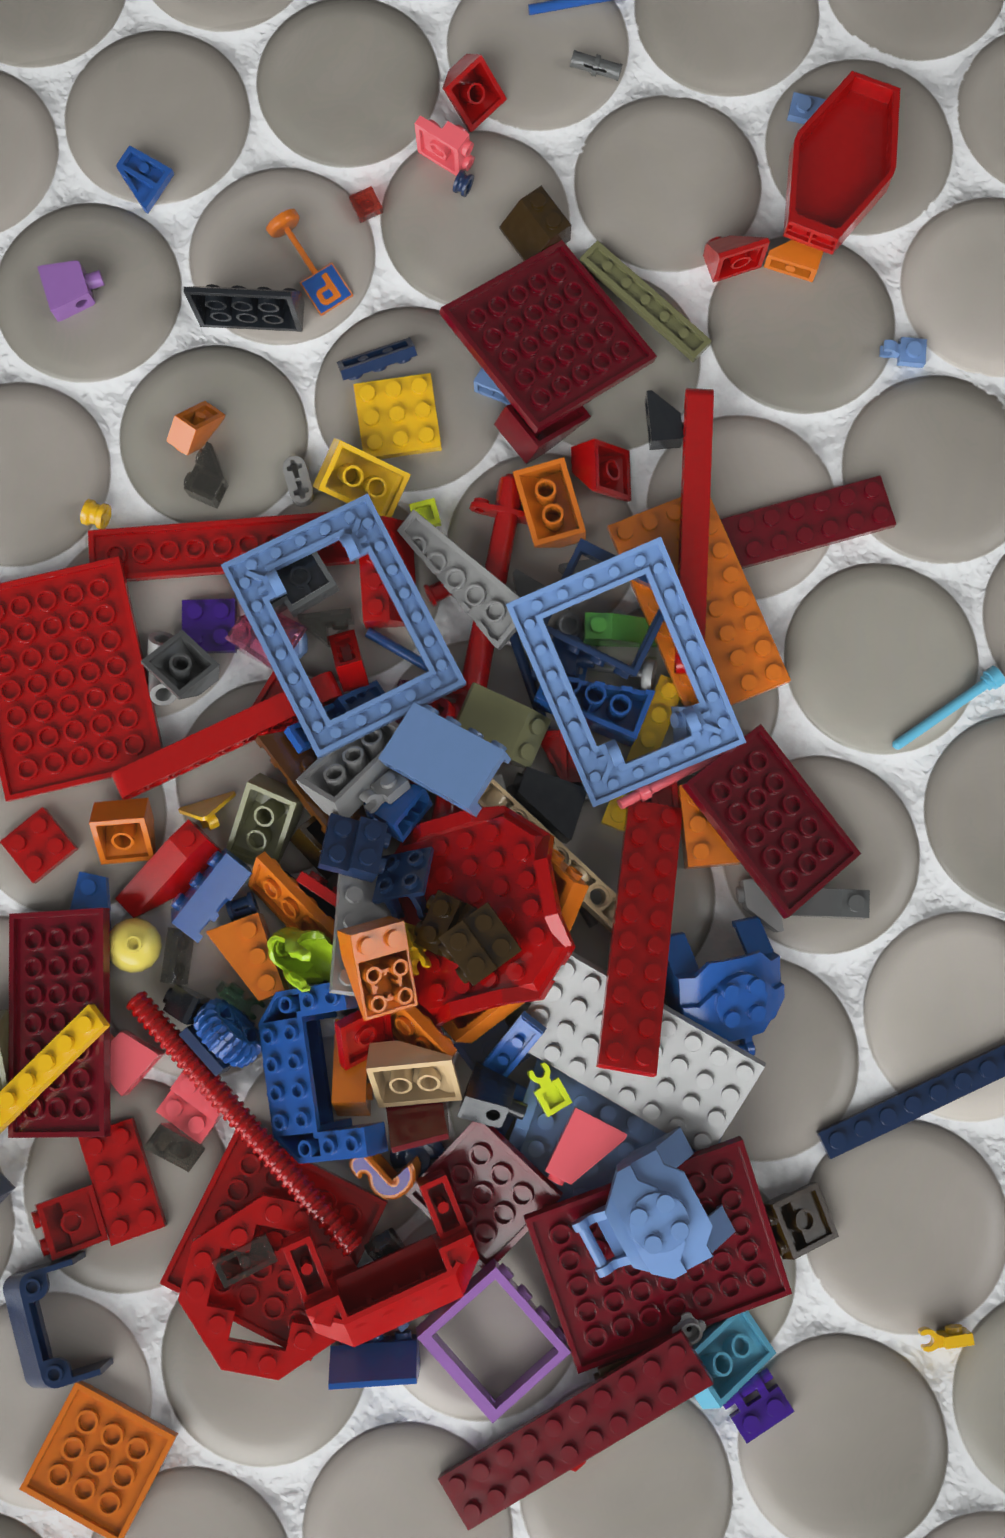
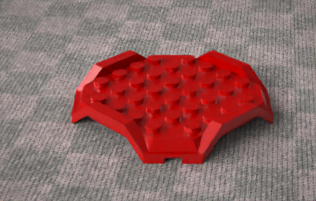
M506 806L482 807L477 817L463 810L420 823L411 831L403 843H400L394 853L432 847L434 853L424 895L426 902L438 890L449 893L477 908L489 902L523 949L474 986L470 981L465 984L455 971L459 967L458 964L426 950L424 953L430 959L431 967H423L420 961L417 963L419 974L413 975L418 1005L415 1007L423 1015L428 1016L433 1024L441 1026L456 1017L508 1004L544 1000L555 982L553 979L558 970L567 963L576 948L562 916L551 860L555 836ZM408 896L399 898L405 913V917H401V919L405 923L417 925L421 920L417 916V910Z

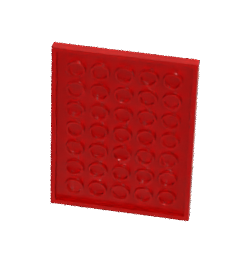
M119 556L0 583V777L6 802L110 779L114 771L163 748L154 703L150 699L147 671L141 664V660L144 659L123 563Z

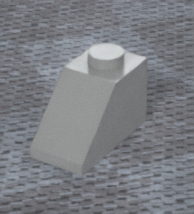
M753 879L740 881L739 887H736V898L738 903H742L743 910L751 916H758L761 923L773 933L784 931L782 916Z

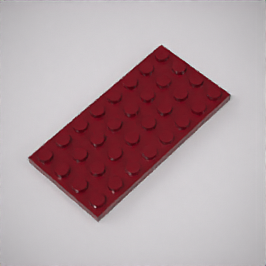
M110 908L9 914L8 1083L88 1004H95L110 1024ZM110 1027L8 1126V1138L111 1136Z

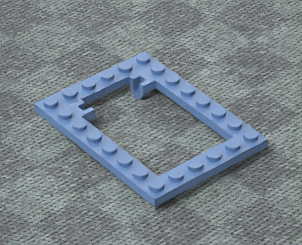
M368 494L221 564L318 759L404 717L414 702L423 707L425 704H430L466 686V681ZM340 540L350 562L367 554L369 555L428 672L330 720L270 602L287 594L276 572L277 570Z
M661 537L506 604L593 807L746 743ZM645 574L699 703L681 710L683 717L689 725L688 729L691 735L625 762L615 739L599 746L596 745L543 618Z

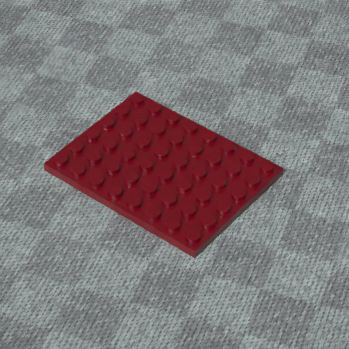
M741 1136L696 1151L677 1167V1169L685 1172L707 1216L716 1209V1206L722 1204L736 1232L712 1253L713 1257L688 1269L687 1273L675 1279L653 1275L650 1272L635 1269L632 1265L619 1267L609 1275L599 1278L595 1271L597 1267L579 1232L576 1233L571 1224L576 1219L606 1205L612 1183L523 1215L578 1374L652 1347L672 1335L673 1326L678 1325L681 1315L685 1312L692 1313L695 1319L703 1320L706 1326L792 1294ZM598 1223L590 1225L589 1228L606 1260L614 1257Z

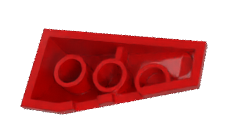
M188 819L167 839L115 899L133 918H136L175 898L180 892L185 894L191 887L189 882L199 871L203 873L209 866L207 864L209 858L216 851L221 853L222 850L195 822Z

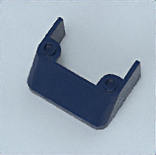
M85 1251L16 1272L4 1282L3 1293L24 1377L28 1385L33 1388L56 1389L101 1375L114 1363L113 1358H108L72 1370L70 1363L65 1358L53 1357L39 1303V1300L49 1291L50 1282L47 1273L77 1263L86 1257Z

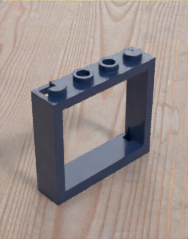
M581 538L560 580L573 574L581 555L597 563H601L616 555ZM645 574L633 579L651 589ZM658 608L631 665H628L548 626L552 615L543 618L553 643L555 640H558L565 644V650L575 655H579L580 651L589 655L588 661L600 667L607 664L615 668L613 673L624 679H628L629 676H637L664 621Z

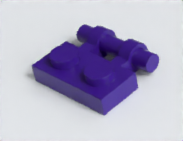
M765 1368L758 1374L756 1373L723 1405L725 1410L734 1404L738 1407L729 1416L746 1444L795 1412L777 1383L769 1389L765 1387L764 1384L773 1379L768 1368ZM757 1389L760 1395L745 1403L743 1398Z

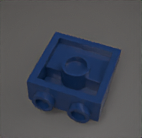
M331 813L327 822L318 868L372 883L378 874H383L386 866V858L382 857L383 848H388L391 840V833L387 832L388 824L362 816L359 820Z

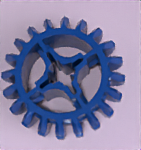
M210 999L207 1003L203 1004L193 1018V1025L197 1030L196 1034L202 1039V1043L209 1048V1051L215 1054L216 1058H221L224 1063H229L232 1067L243 1068L248 1066L262 1052L259 1030L255 1028V1023L251 1022L248 1015H245L241 1009H237L233 1003L229 1004L224 999Z

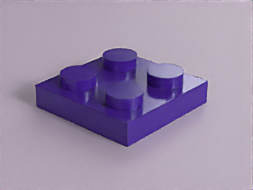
M236 599L182 600V630L207 653H237Z

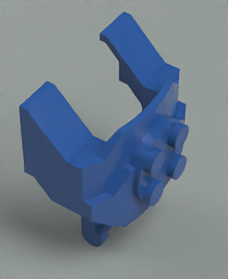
M753 916L732 921V926L736 930L745 955L709 961L700 969L685 933L671 934L664 996L668 1007L729 1042L740 1040V1044L736 1046L755 1055L756 1050L752 1036L766 1030L770 1021L776 1017L785 998L784 984L781 983L780 956L773 951L760 918Z

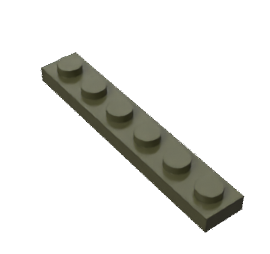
M598 240L580 257L581 264L690 361L694 362L711 345L712 340Z

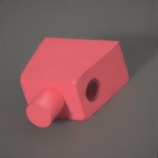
M128 1030L120 1031L116 1037L110 1033V1083L121 1096L130 1094L161 1059L164 1053Z

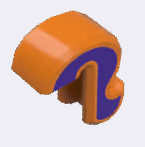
M376 1154L370 1157L350 1159L349 1168L358 1179L362 1178L364 1174L368 1175L370 1188L375 1195L385 1200H392L405 1195L416 1182L415 1179L419 1178L421 1173V1161L416 1155L397 1173L381 1154Z

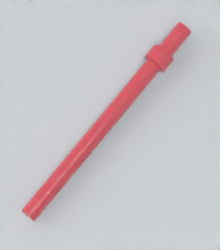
M722 753L640 787L618 799L617 804L620 809H624L640 800L644 802L652 798V794L705 768Z

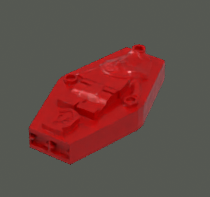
M851 71L797 132L789 155L783 237L833 255L886 193L897 165L901 88Z

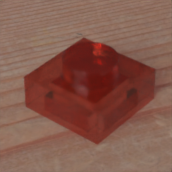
M372 186L349 196L350 204L360 223L383 213V207Z

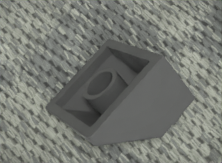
M180 630L141 660V664L178 699L199 696L219 680L220 665L183 630Z

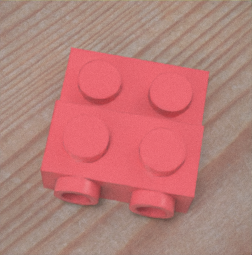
M420 115L414 123L418 152L456 176L460 170H470L475 160V157L470 154L474 143L470 141L469 133L466 129L449 121L441 128L434 120H427Z
M181 1073L156 1112L197 1143L202 1144L223 1114H218V1108L211 1106L212 1101L205 1099L206 1094L202 1095L200 1093L201 1089L194 1086L195 1082L189 1081V1075Z

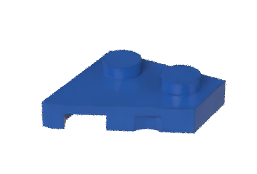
M130 145L116 164L119 173L143 210L149 214L173 178V170Z

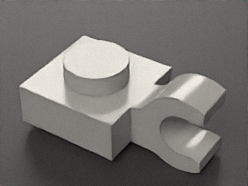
M390 769L371 785L372 790H365L360 794L359 798L366 803L364 809L372 814L385 801L391 805L408 791L411 786L406 778Z

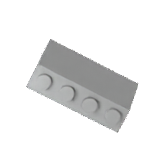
M394 721L317 759L296 779L298 785L329 816L333 813L350 818L365 803L360 800V794L365 790H372L371 785L390 770L378 757L400 724Z

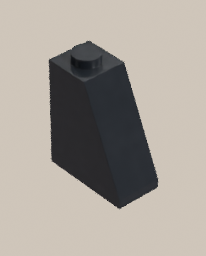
M527 766L522 773L517 772L512 788L516 789L514 798L558 840L567 844L572 840L587 794L585 787Z

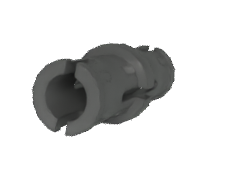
M574 50L570 67L591 72V76L594 77L601 75L618 81L623 64L602 59V55L596 54L595 57Z

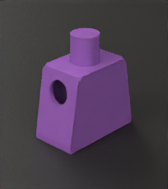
M77 260L37 266L50 311L58 322L93 306L95 300L92 289L105 286L100 270L86 274L80 261Z

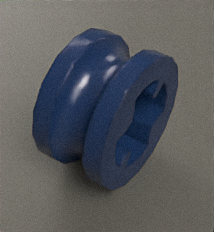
M460 170L453 184V192H461V196L466 197L473 185L474 175H466L464 170Z

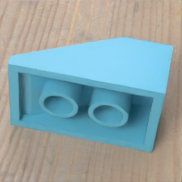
M749 1311L714 1323L703 1332L700 1341L692 1345L714 1380L712 1386L694 1397L702 1409L721 1408L776 1354Z

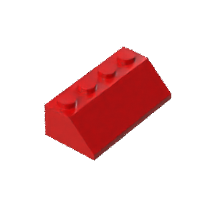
M380 516L416 585L414 550L397 531L405 520ZM367 554L359 558L362 613L365 628L404 627L405 625L369 555Z

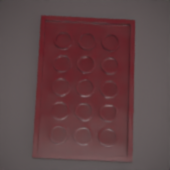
M760 724L744 736L746 743L722 753L683 784L682 787L783 919H786L861 855V852Z

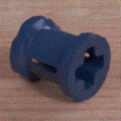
M252 891L247 892V896L233 901L228 900L225 903L232 922L250 914L260 913L257 900Z

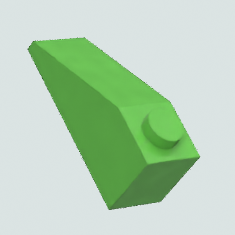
M585 612L583 643L589 646L639 647L649 626L643 617L616 613ZM655 640L651 645L652 648H658Z

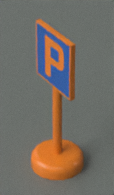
M295 209L285 210L268 223L266 231L273 238H279L287 234L313 274L301 281L300 285L320 316H323L353 297V294L333 263L328 264L319 271L316 269L292 232L299 223V214Z

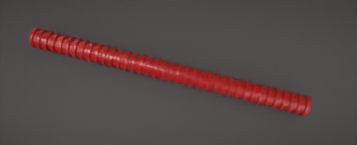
M143 991L133 996L128 1001L126 1009L132 1010L133 1017H138L137 1021L140 1024H144L143 1028L145 1030L149 1029L148 1034L155 1036L154 1041L161 1043V1049H166L165 1053L168 1056H172L171 1060L178 1062L177 1067L184 1069L182 1073L189 1075V1081L195 1082L194 1086L201 1089L200 1093L202 1095L206 1094L205 1099L212 1101L211 1106L218 1108L217 1113L224 1115V1121L228 1120L230 1122L229 1126L235 1128L234 1132L236 1134H241L240 1139L247 1141L246 1146L253 1148L252 1153L259 1155V1161L263 1160L265 1162L264 1166L271 1169L270 1173L272 1175L276 1174V1180L283 1182L281 1186L289 1189L287 1193L295 1196L294 1201L301 1203L299 1205L301 1209L305 1208L307 1210L305 1213L312 1215L313 1218L311 1220L319 1223L317 1227L325 1230L323 1234L331 1237L329 1241L337 1244L336 1249L343 1251V1257L351 1254L362 1243L363 1237L356 1235L357 1230L350 1228V1222L346 1223L343 1215L339 1216V1210L332 1208L333 1203L326 1201L327 1196L320 1194V1188L316 1189L314 1187L315 1183L313 1181L309 1182V1176L302 1174L303 1169L296 1167L297 1162L290 1160L291 1155L284 1153L285 1149L279 1147L280 1143L272 1140L274 1136L267 1134L268 1129L261 1127V1121H256V1116L254 1114L250 1115V1109L243 1107L245 1103L238 1101L239 1096L232 1094L233 1090L226 1087L227 1083L225 1081L221 1082L222 1077L220 1075L215 1076L180 1037L181 1031L175 1029L176 1025L174 1023H169L170 1018L164 1017L165 1012L158 1010L159 1006L153 1004L154 1000L151 997L147 998L148 993Z

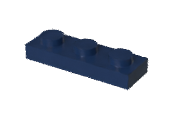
M409 337L337 361V365L343 381L347 379L356 380L365 373L383 371L388 365L394 363L403 364L418 355Z

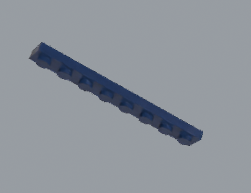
M1005 1043L817 1131L816 1133L828 1158L833 1159L1005 1077Z

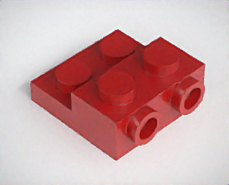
M92 1184L35 1204L36 1211L31 1212L35 1229L41 1227L44 1236L43 1239L39 1240L42 1254L44 1257L49 1255L52 1261L108 1240Z

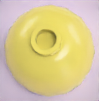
M140 918L125 919L117 923L110 931V961L118 969L129 973L143 972L152 967L159 958L162 949L161 936L156 927L147 920Z

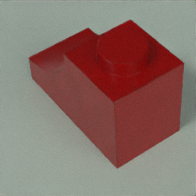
M352 629L328 636L335 668L343 692L369 685L355 630Z

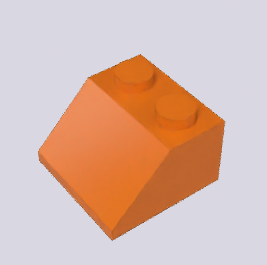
M149 798L94 802L89 825L101 865L149 861L156 853L154 817Z

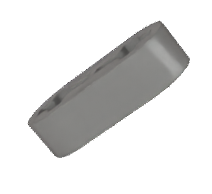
M291 456L283 464V472L289 494L297 506L306 507L313 502L315 497L308 468L301 457ZM294 464H297L298 468H300L298 469L299 478H295L294 473L291 471ZM301 484L304 491L307 492L304 499H301L298 495V485Z

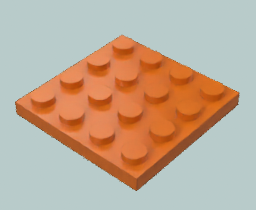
M83 1380L76 1382L19 1490L105 1538H125L179 1433Z

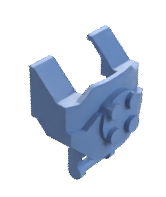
M681 1127L630 1152L626 1158L616 1165L606 1205L576 1219L571 1224L576 1233L579 1232L597 1266L595 1271L599 1278L609 1275L619 1267L632 1265L635 1269L650 1272L653 1275L675 1279L687 1273L688 1269L713 1257L712 1253L736 1232L722 1204L716 1206V1209L707 1216L685 1172L677 1169L678 1166L694 1154ZM596 1222L614 1254V1257L606 1260L589 1228L590 1225Z

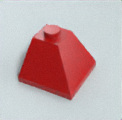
M481 54L464 55L447 73L443 90L469 132H473L507 100Z
M729 235L723 238L718 236L709 240L705 245L703 257L713 283L761 268L770 244L769 239L765 237Z
M595 438L571 447L572 473L589 489L625 502L631 501L629 450Z

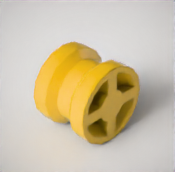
M87 499L81 510V523L87 526L93 524L100 530L105 529L111 518V506L106 503L100 505L95 500Z

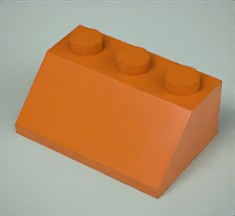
M564 457L513 471L534 548H562L578 543L581 538L586 540V529Z

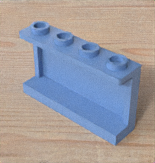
M414 702L378 759L389 769L477 817L482 809L478 803L479 799L503 762L509 764L511 758L505 752L507 748L496 740H492L491 743L484 740V735L473 728H469L468 731L460 727L462 724L451 716L446 718L439 716V712L428 704L422 707Z

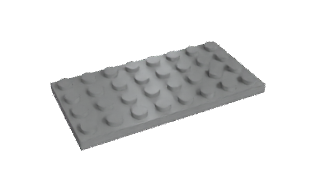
M573 952L567 963L562 965L553 979L555 982L545 999L532 1001L527 1010L529 1015L547 1028L528 1053L665 1133L681 1127L691 1148L696 1151L718 1144L764 1070L766 1062L664 1004L658 1068L655 1077L596 1067L607 971Z

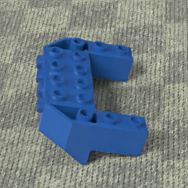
M330 983L310 986L311 989L308 992H301L297 988L276 992L258 1023L271 1117L270 1122L274 1139L299 1164L364 1158L388 1151L384 1122L352 1125V1118L334 1120L320 1020L337 1017L336 1011L359 1008L356 997L329 993Z

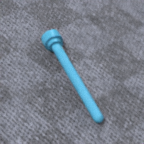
M995 666L988 668L983 672V676L980 677L981 681L895 739L892 743L893 748L896 750L903 748L985 690L998 689L1005 684V677L1002 672Z

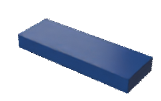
M523 1011L481 1064L507 1078L547 1028L526 1011Z

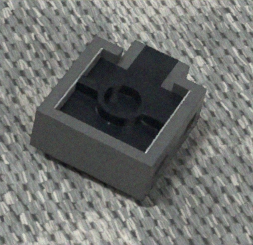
M316 551L276 571L287 594L270 603L276 615L289 609L295 618L340 590Z

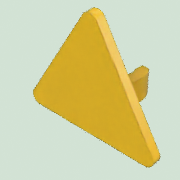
M231 791L180 807L178 811L180 814L200 820L202 827H208L211 831L220 826L215 813L233 799L236 793Z

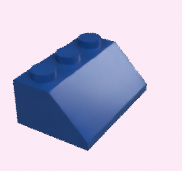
M411 1330L396 1331L395 1335L383 1336L382 1334L356 1347L339 1341L334 1342L330 1346L329 1390L417 1384L420 1373L419 1340L417 1339V1334H412Z

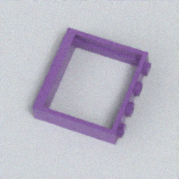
M494 1258L470 1279L463 1297L436 1309L416 1327L417 1339L492 1423L571 1353L563 1329L560 1326L555 1328L549 1321L551 1316L542 1305L536 1307L530 1300L533 1296L525 1285L520 1284L518 1286L512 1279L514 1274L510 1268L506 1267L504 1263L500 1265ZM494 1280L502 1286L554 1346L496 1399L436 1333Z

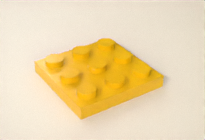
M431 373L353 384L362 450L378 459L442 451Z

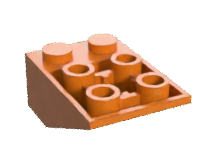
M387 916L337 930L342 961L364 1021L418 1005L404 920Z

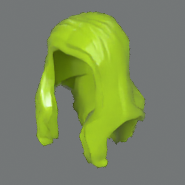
M285 927L273 933L267 941L268 955L273 964L283 970L289 984L301 992H308L311 989L308 984L316 985L323 983L325 980L330 983L333 944L325 933L319 930L303 931L296 927Z

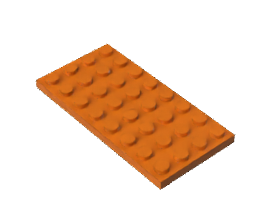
M681 497L608 525L607 530L618 555L661 537L678 576ZM710 497L705 644L732 706L785 685L791 679ZM631 580L630 584L648 626H650L659 608L650 588ZM663 621L654 640L682 705L693 706L699 702L687 674L674 673L675 645L666 623Z

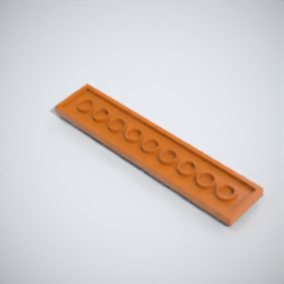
M265 851L258 855L247 886L287 927H296L303 931L319 930L325 933L333 944L335 920L327 916L318 907L315 899L308 896L299 887L298 882L281 869L277 860L271 858ZM415 1006L390 1013L392 1034L395 1040L452 1056V1058L454 1057L457 1049L450 1038L444 1036L434 1026L432 1020L428 1016L423 1015Z

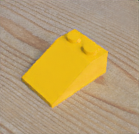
M334 438L313 487L346 503L368 494L379 516L392 518L411 474Z

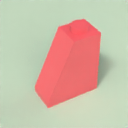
M574 1107L545 1167V1172L549 1173L548 1179L561 1186L565 1182L572 1185L621 1144L628 1134Z

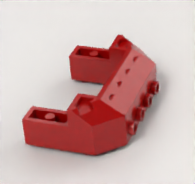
M442 1168L415 1179L436 1233L331 1281L309 1227L281 1239L283 1252L315 1333L356 1347L464 1296L479 1255L448 1178Z

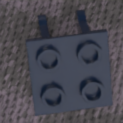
M427 847L382 856L386 858V866L383 874H378L372 902L374 904L385 902L392 917L401 919V917H405V913L399 898L408 896L417 910L418 918L424 920L426 917L425 913H428L424 895L434 849Z

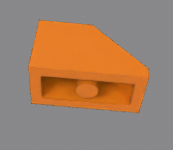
M790 240L769 250L764 268L813 282L824 251Z
M203 401L174 416L167 442L173 445L179 452L188 456L205 445L224 420L225 414L208 402Z

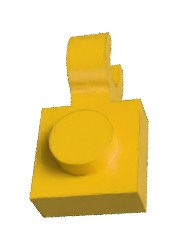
M405 923L413 975H418L417 963L420 961L423 967L429 968L431 967V961L424 953L427 949L414 943L416 938L414 929L416 925Z
M949 1324L945 1326V1330L936 1332L929 1327L918 1329L920 1335L931 1336L929 1343L921 1344V1348L926 1352H932L943 1347L945 1349L975 1345L973 1333L962 1327L961 1324Z

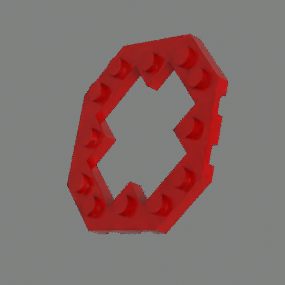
M263 1193L242 1209L235 1211L218 1222L216 1226L205 1233H201L192 1240L178 1302L221 1370L280 1380L336 1342L334 1339L315 1333L311 1322L296 1319L291 1321L285 1347L231 1338L229 1335L235 1315V1308L207 1303L220 1249L225 1248L250 1253L256 1224L292 1232H299L309 1227L324 1267L333 1269L330 1281L358 1268L350 1254L343 1257V1251L336 1249L337 1244L329 1241L331 1237L323 1234L325 1230L317 1227L319 1223L311 1220L313 1218L312 1215H307L305 1208L301 1209L299 1201L295 1202L294 1199Z

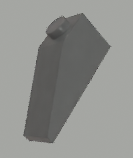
M822 888L791 916L867 919L870 912V890Z

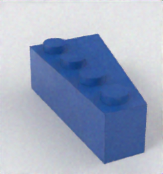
M567 676L589 729L631 747L637 739L655 691L648 689L645 691L624 685L621 687L607 685L605 682L583 681L580 678ZM540 685L532 706L553 715Z

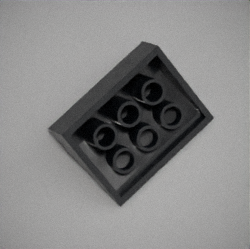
M214 284L206 285V287H184V294L200 327L303 331L305 302L302 292L296 289L272 290L268 287L247 289L238 285L226 288Z

